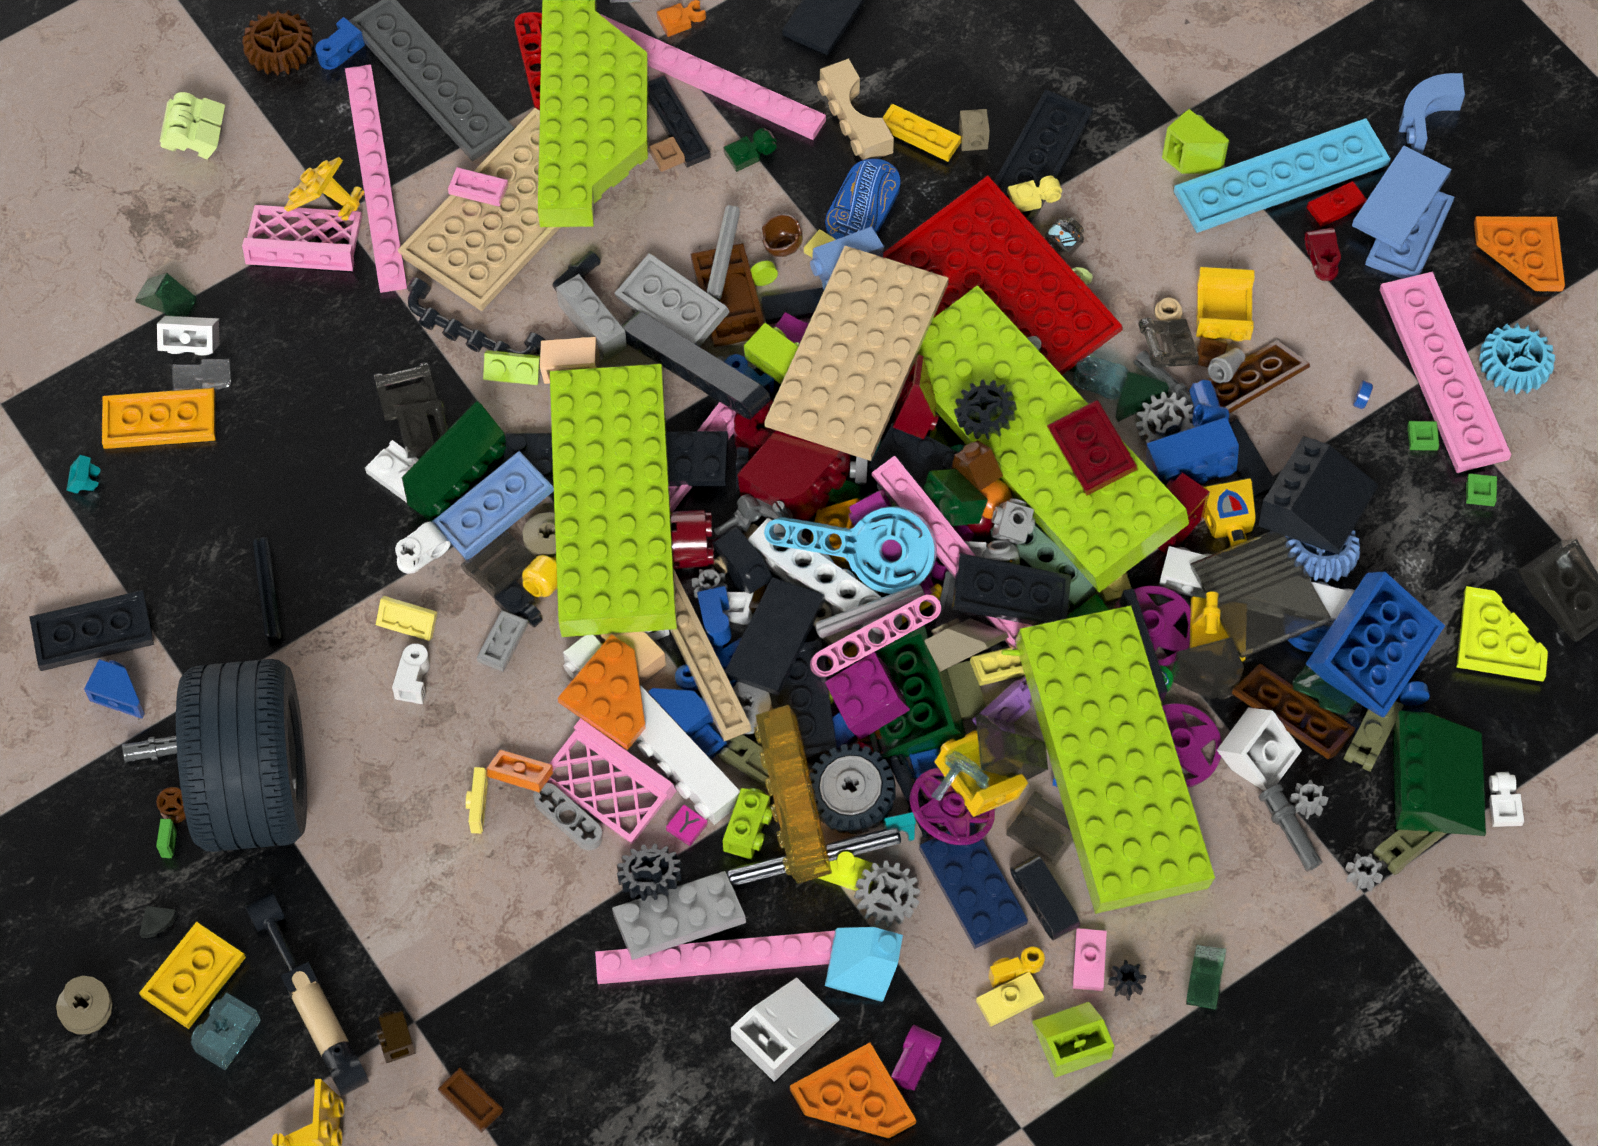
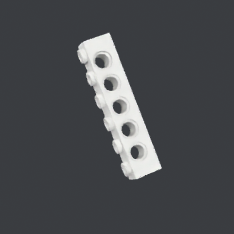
M767 518L748 538V541L760 553L771 572L787 583L825 595L824 603L830 607L832 615L840 614L882 598L876 590L859 582L848 569L842 570L835 565L833 560L826 554L769 543L765 538L764 529L767 523L772 521L770 518ZM776 524L774 534L780 539L785 537L786 530L783 525ZM783 547L787 550L777 551L776 549ZM801 563L809 564L807 567H800L798 565ZM830 579L832 581L828 583H823L820 580ZM846 594H851V595H853L854 597H853V598H850V599H846V598H843L842 596H843V595H846ZM896 615L893 623L897 629L902 625V615ZM884 616L862 623L855 627L858 630H860L861 628L873 623L874 621ZM872 628L868 632V639L873 644H880L883 640L882 632L877 628Z

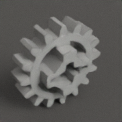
M1162 392L1161 399L1158 400L1155 396H1151L1152 403L1150 405L1147 403L1142 404L1145 412L1137 413L1141 421L1137 422L1136 426L1141 431L1139 433L1141 440H1146V444L1195 428L1192 421L1193 405H1187L1188 402L1185 397L1178 401V396L1174 392L1170 398H1167L1165 392ZM1177 410L1184 414L1185 420L1178 416ZM1149 425L1156 429V436L1149 430Z
M888 861L883 862L882 868L873 863L870 868L871 872L865 869L861 874L863 879H858L856 887L860 890L855 892L854 898L862 899L857 908L858 910H867L864 917L866 919L871 916L876 917V925L881 920H885L887 927H890L894 919L900 925L904 921V916L910 918L914 912L912 908H917L919 904L916 897L919 896L920 889L913 888L917 878L909 879L907 876L910 869L907 868L903 872L900 871V863L898 862L893 868L889 867ZM873 881V887L875 890H873L872 893L869 894V884ZM906 893V902L901 906L902 901L900 897Z

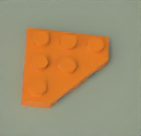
M1476 216L1474 227L1476 245L1533 290L1563 291L1565 282L1557 217Z
M611 634L559 695L558 703L626 750L632 746L646 729L635 651Z
M871 1043L790 1085V1090L804 1115L886 1138H891L916 1124L914 1115Z

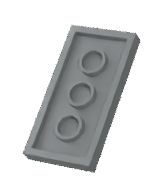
M650 253L614 293L620 301L633 310L645 313L698 347L702 345L730 312L721 302Z
M720 872L677 886V889H668L669 895L665 896L660 893L657 900H654L652 896H648L645 901L637 899L613 907L614 918L631 959L635 960L746 923L745 914L726 872Z

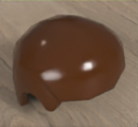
M780 214L771 217L762 227L763 245L766 251L775 257H786L797 252L803 242L801 226L798 220L791 215Z

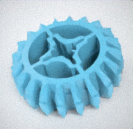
M1517 323L1512 329L1506 324L1502 330L1496 328L1493 334H1489L1482 344L1479 356V363L1482 364L1481 372L1487 373V381L1495 380V388L1500 385L1503 386L1505 393L1509 389H1514L1517 395L1522 389L1528 394L1532 388L1538 390L1542 384L1548 381L1550 374H1552L1555 355L1552 354L1553 345H1547V337H1539V330L1534 333L1531 332L1529 325L1525 329H1521Z

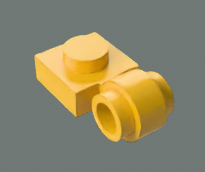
M1031 946L1022 951L1020 960L1018 957L1013 959L1005 957L995 961L992 964L993 966H990L988 975L992 987L1008 983L1024 973L1039 972L1044 966L1045 955L1038 947Z

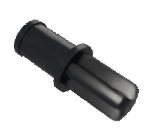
M589 250L575 264H570L568 270L553 282L552 286L555 291L556 287L578 274L585 280V276L600 265L599 257Z

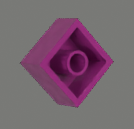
M875 652L825 682L848 728L860 740L910 710L887 665Z

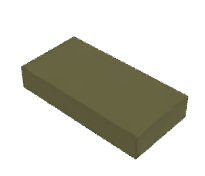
M970 661L957 663L947 668L962 721L975 718L986 708V704Z

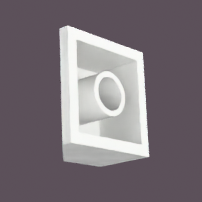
M1248 708L1217 749V752L1232 771L1263 791L1277 785L1302 751L1272 710Z

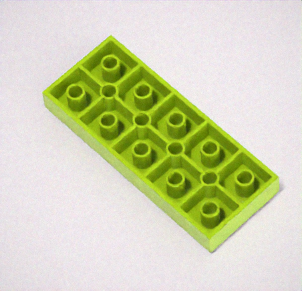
M662 364L550 371L558 622L561 637L677 629Z
M1127 606L1021 628L1015 640L1016 647L1020 653L1019 657L1095 914L1208 889L1214 881L1215 875L1132 607Z

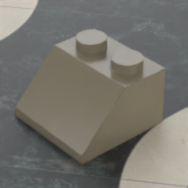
M956 618L931 630L934 636L924 641L941 672L1009 638L1007 632L973 619L960 623L959 619Z

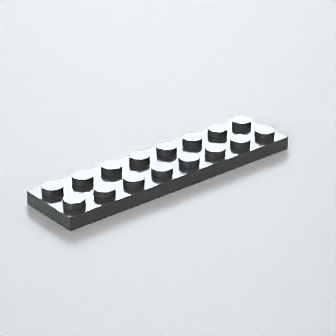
M381 0L349 20L350 23L362 32L364 43L472 162L499 145L514 130V127L397 0Z

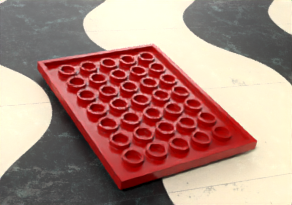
M989 176L978 182L883 252V258L948 278L947 288L933 318L978 285L1026 338L1035 336L1040 339V353L1061 375L1065 374L1123 330L1122 324Z

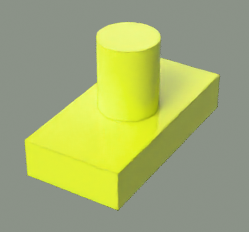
M842 852L838 855L837 860L815 865L813 877L857 891L860 890L856 887L858 879H863L861 874L865 869L871 872L870 868L873 863L854 857L850 852ZM873 881L869 884L868 893L871 891Z

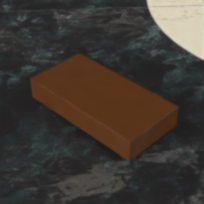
M461 1068L438 1088V1092L481 1133L503 1112V1108Z

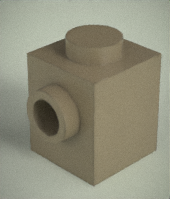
M987 109L960 111L959 136H961V150L988 149L990 130Z

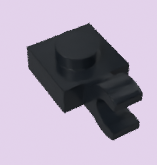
M516 580L494 597L495 603L503 611L516 616L521 615L524 619L528 620V623L533 628L543 621L539 616L541 612L533 605L535 604L534 597Z

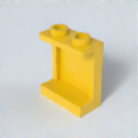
M1200 267L1197 279L1196 337L1232 339L1234 341L1251 340L1254 322L1252 321L1254 270Z
M989 729L980 732L974 730L960 740L955 741V739L947 741L941 746V752L935 760L936 765L955 792L963 797L964 805L973 817L1018 799L1028 784L1023 774L1011 778L988 746L987 740L992 734Z

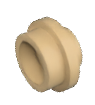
M1164 298L1155 307V317L1163 324H1174L1182 316V308L1178 301L1173 298ZM1165 311H1170L1172 314H1167V313H1164V312H1165Z

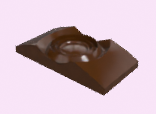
M743 243L733 245L722 297L718 300L730 312L710 334L714 347L749 341L765 323ZM716 249L690 254L696 284L706 293Z

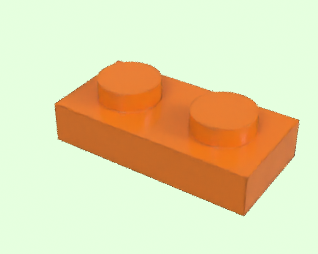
M499 750L486 768L487 776L536 792L542 790L553 774L551 764L504 750Z

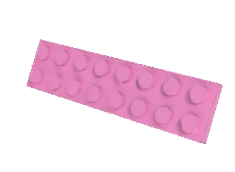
M1433 272L1381 284L1380 292L1433 418L1437 421L1438 430L1456 472L1459 473L1509 460L1511 457L1510 450Z

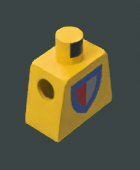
M1251 478L1204 487L1210 491L1204 520L1214 538L1228 536L1230 545L1233 548L1244 546L1247 543L1245 533L1251 532L1255 523Z

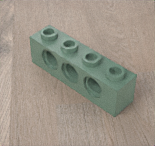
M1035 525L1032 533L1027 534V537L1032 540L1029 544H1013L1019 550L1021 565L1063 574L1068 573L1073 576L1070 584L1068 604L1070 612L1085 603L1096 592V588L1043 530L1040 531ZM992 528V529H991V534H990V541L992 542V541H995V540H1000V539L991 537V536H992V532H993V528ZM1042 555H1048L1053 560L1044 563L1038 558Z

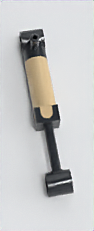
M273 892L246 904L245 908L257 932L263 929L268 930L288 970L287 973L281 975V978L340 1095L344 1096L369 1083V1079L320 987L309 962L299 966L278 925V922L285 919Z

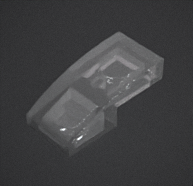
M201 359V365H173V391L214 388V390L230 386L229 359Z

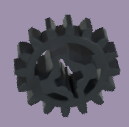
M983 379L978 387L971 383V390L969 392L962 390L963 399H956L955 401L957 408L954 409L956 418H958L959 427H964L966 435L974 432L975 439H979L982 434H985L987 440H990L991 433L994 432L1000 437V429L1009 430L1008 420L1015 421L1016 419L1014 411L1017 410L1013 393L1011 391L1008 392L1004 384L997 387L996 380H992L990 385H986Z
M644 844L641 846L640 851L632 848L630 849L631 856L623 855V863L617 864V878L624 893L630 892L631 898L641 895L642 901H645L648 896H652L654 900H657L660 893L668 896V889H677V881L682 880L681 861L677 859L676 852L669 853L667 846L661 850L658 849L657 844H654L651 849H647Z

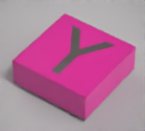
M683 805L666 826V831L688 846H691L708 823L706 819Z

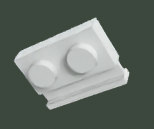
M392 440L389 443L390 445L383 449L365 467L368 475L407 503L401 477L419 459Z

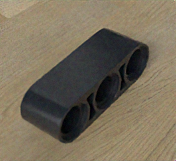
M1038 854L1010 868L1015 884L1051 940L1054 941L1080 927V921L1075 910Z

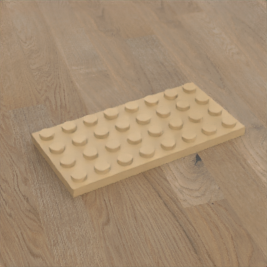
M536 108L474 170V172L508 180V187L500 207L450 195L398 249V253L402 255L404 260L480 311L485 309L561 228L540 227L539 225L540 111Z
M844 246L765 419V427L871 461L947 288L948 278Z

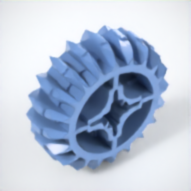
M1354 530L1339 555L1324 549L1321 550L1318 547L1288 536L1284 537L1285 543L1282 544L1285 547L1284 549H1289L1283 552V556L1287 555V563L1294 561V565L1291 567L1293 569L1300 568L1301 572L1298 573H1303L1304 579L1313 577L1315 582L1318 579H1323L1327 583L1330 578L1338 581L1341 576L1347 577L1348 573L1354 570L1360 555L1359 539L1356 538Z

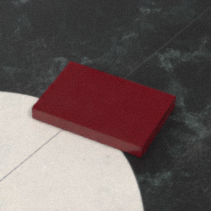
M1098 399L1047 425L1048 431L1086 496L1138 470L1136 463Z

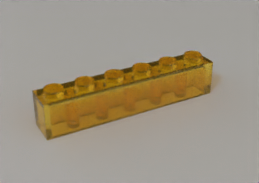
M789 705L757 714L755 716L758 726L754 727V733L758 743H762L763 752L759 753L762 766L768 770L769 778L765 779L769 795H773L775 804L771 805V810L775 821H779L781 829L777 831V838L781 848H785L786 857L783 858L784 869L787 875H792L798 884L832 874L797 716Z

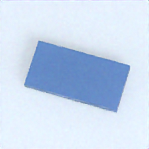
M1403 146L1353 220L1352 226L1400 250L1450 175L1451 169Z
M1438 191L1402 248L1398 250L1376 239L1365 265L1401 279L1420 275L1451 208L1454 197Z
M518 451L432 522L463 558L469 561L554 491V488L527 458Z

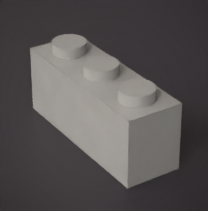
M579 274L556 287L559 307L584 337H596L600 357L604 362L627 348L625 330Z

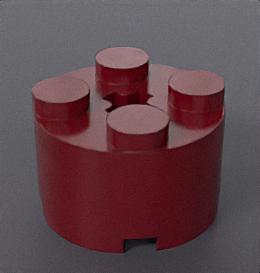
M770 401L751 420L744 418L738 413L735 415L734 440L736 449L737 447L749 448V460L776 431L765 427V419L773 401Z
M705 510L671 512L674 569L709 567V564H714L713 539L707 538L712 537L711 512H705Z

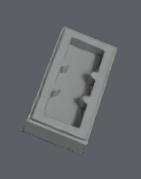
M501 610L477 656V661L504 672L528 626V620Z

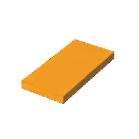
M214 388L103 396L102 445L104 449L216 440Z

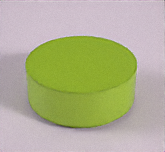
M771 261L758 262L750 269L754 285L756 286L768 285L778 276V271Z

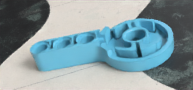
M884 507L873 511L861 519L854 528H843L779 517L768 522L764 529L766 540L773 545L844 557L849 562L852 571H855L864 584L876 591L893 594L922 583L933 569L937 554L936 540L928 523L914 511L903 507ZM892 516V518H885V519H882V520H880V521H875V520H879V519L884 518V517ZM776 524L783 525L786 530V535L783 539L778 538L774 534ZM804 528L811 530L814 535V540L811 544L804 542L801 534ZM832 533L838 534L841 537L842 545L840 548L831 546L829 538ZM895 540L901 545L902 555L898 561H889L883 556L882 546L885 541ZM868 562L874 569H872L868 564L865 565V563ZM913 570L916 572V576H915V573H914V572H912V573H910V574H907V575H904V576H897V574H898V575H903V574L909 573V572H911V571H913Z

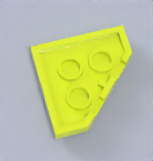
M1466 586L1463 599L1457 668L1544 681L1548 651L1541 643H1537L1528 633L1529 629L1514 612L1511 614L1502 603V598L1495 591Z

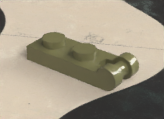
M1395 701L1385 717H1380L1368 709L1346 752L1344 760L1350 763L1353 761L1363 765L1362 769L1371 772L1394 727L1398 711H1402L1404 704ZM1359 748L1369 751V755L1358 751Z
M744 735L730 739V745L727 748L724 747L718 754V757L724 763L734 766L784 800L802 778L801 772ZM740 750L746 751L743 757L737 754Z
M1398 830L1375 849L1373 855L1379 861L1383 860L1388 865V870L1393 875H1397L1408 863L1446 833ZM1395 848L1402 853L1398 857L1391 852Z

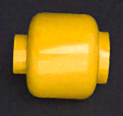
M539 555L522 572L523 586L532 596L549 597L557 589L555 557Z

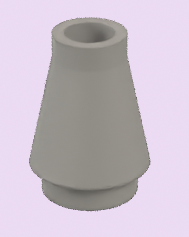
M1234 348L1230 352L1212 359L1208 367V374L1211 379L1217 383L1230 381L1241 363L1245 360L1243 351Z

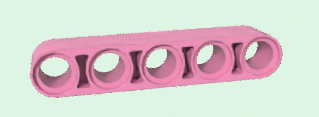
M932 595L921 596L820 650L810 661L812 672L819 677L830 676L931 622L941 612L939 600ZM922 601H928L933 605L934 612L931 616L927 617L920 613L919 605ZM896 615H903L908 619L906 630H899L894 626L893 622ZM877 628L882 632L883 640L880 644L870 642L868 639L870 629ZM852 642L857 646L855 657L848 658L843 654L842 647L844 643ZM819 656L830 658L832 667L829 671L819 670L816 664Z

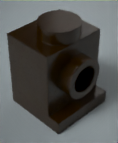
M389 1011L380 1015L379 1021L382 1029L376 1030L386 1063L416 1054L403 1011L397 1013Z

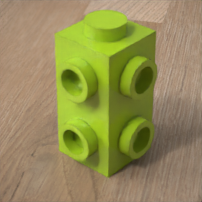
M741 788L723 838L724 852L752 860L754 851H760L764 840V834L761 831L764 824L769 825L774 808L770 807V796L766 795L765 792L756 788H750L749 790Z

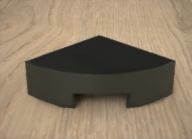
M146 906L140 930L141 938L157 936L158 933L165 930L168 926L170 927L177 917L176 910Z

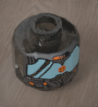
M1071 217L1067 219L1059 218L1047 230L1044 239L1060 256L1067 258L1071 257L1083 244L1084 229Z

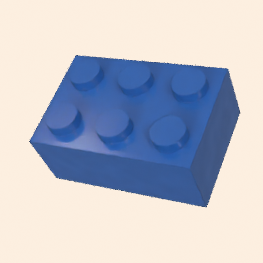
M1227 417L1147 443L1146 466L1164 486L1171 479L1176 480L1182 473L1202 486L1209 480L1218 477L1226 478L1237 471L1239 444Z

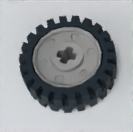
M845 744L841 745V749L836 750L835 747L830 749L828 755L824 753L820 757L819 763L815 762L812 767L813 772H810L808 777V795L815 814L828 828L832 830L837 829L839 833L845 834V831L850 832V834H857V831L861 830L865 833L872 826L876 828L880 825L879 822L888 817V812L892 810L894 806L893 801L896 797L895 780L887 761L877 751L873 752L867 746L861 748L859 744H853L852 747H848ZM852 785L856 791L851 793L847 787Z

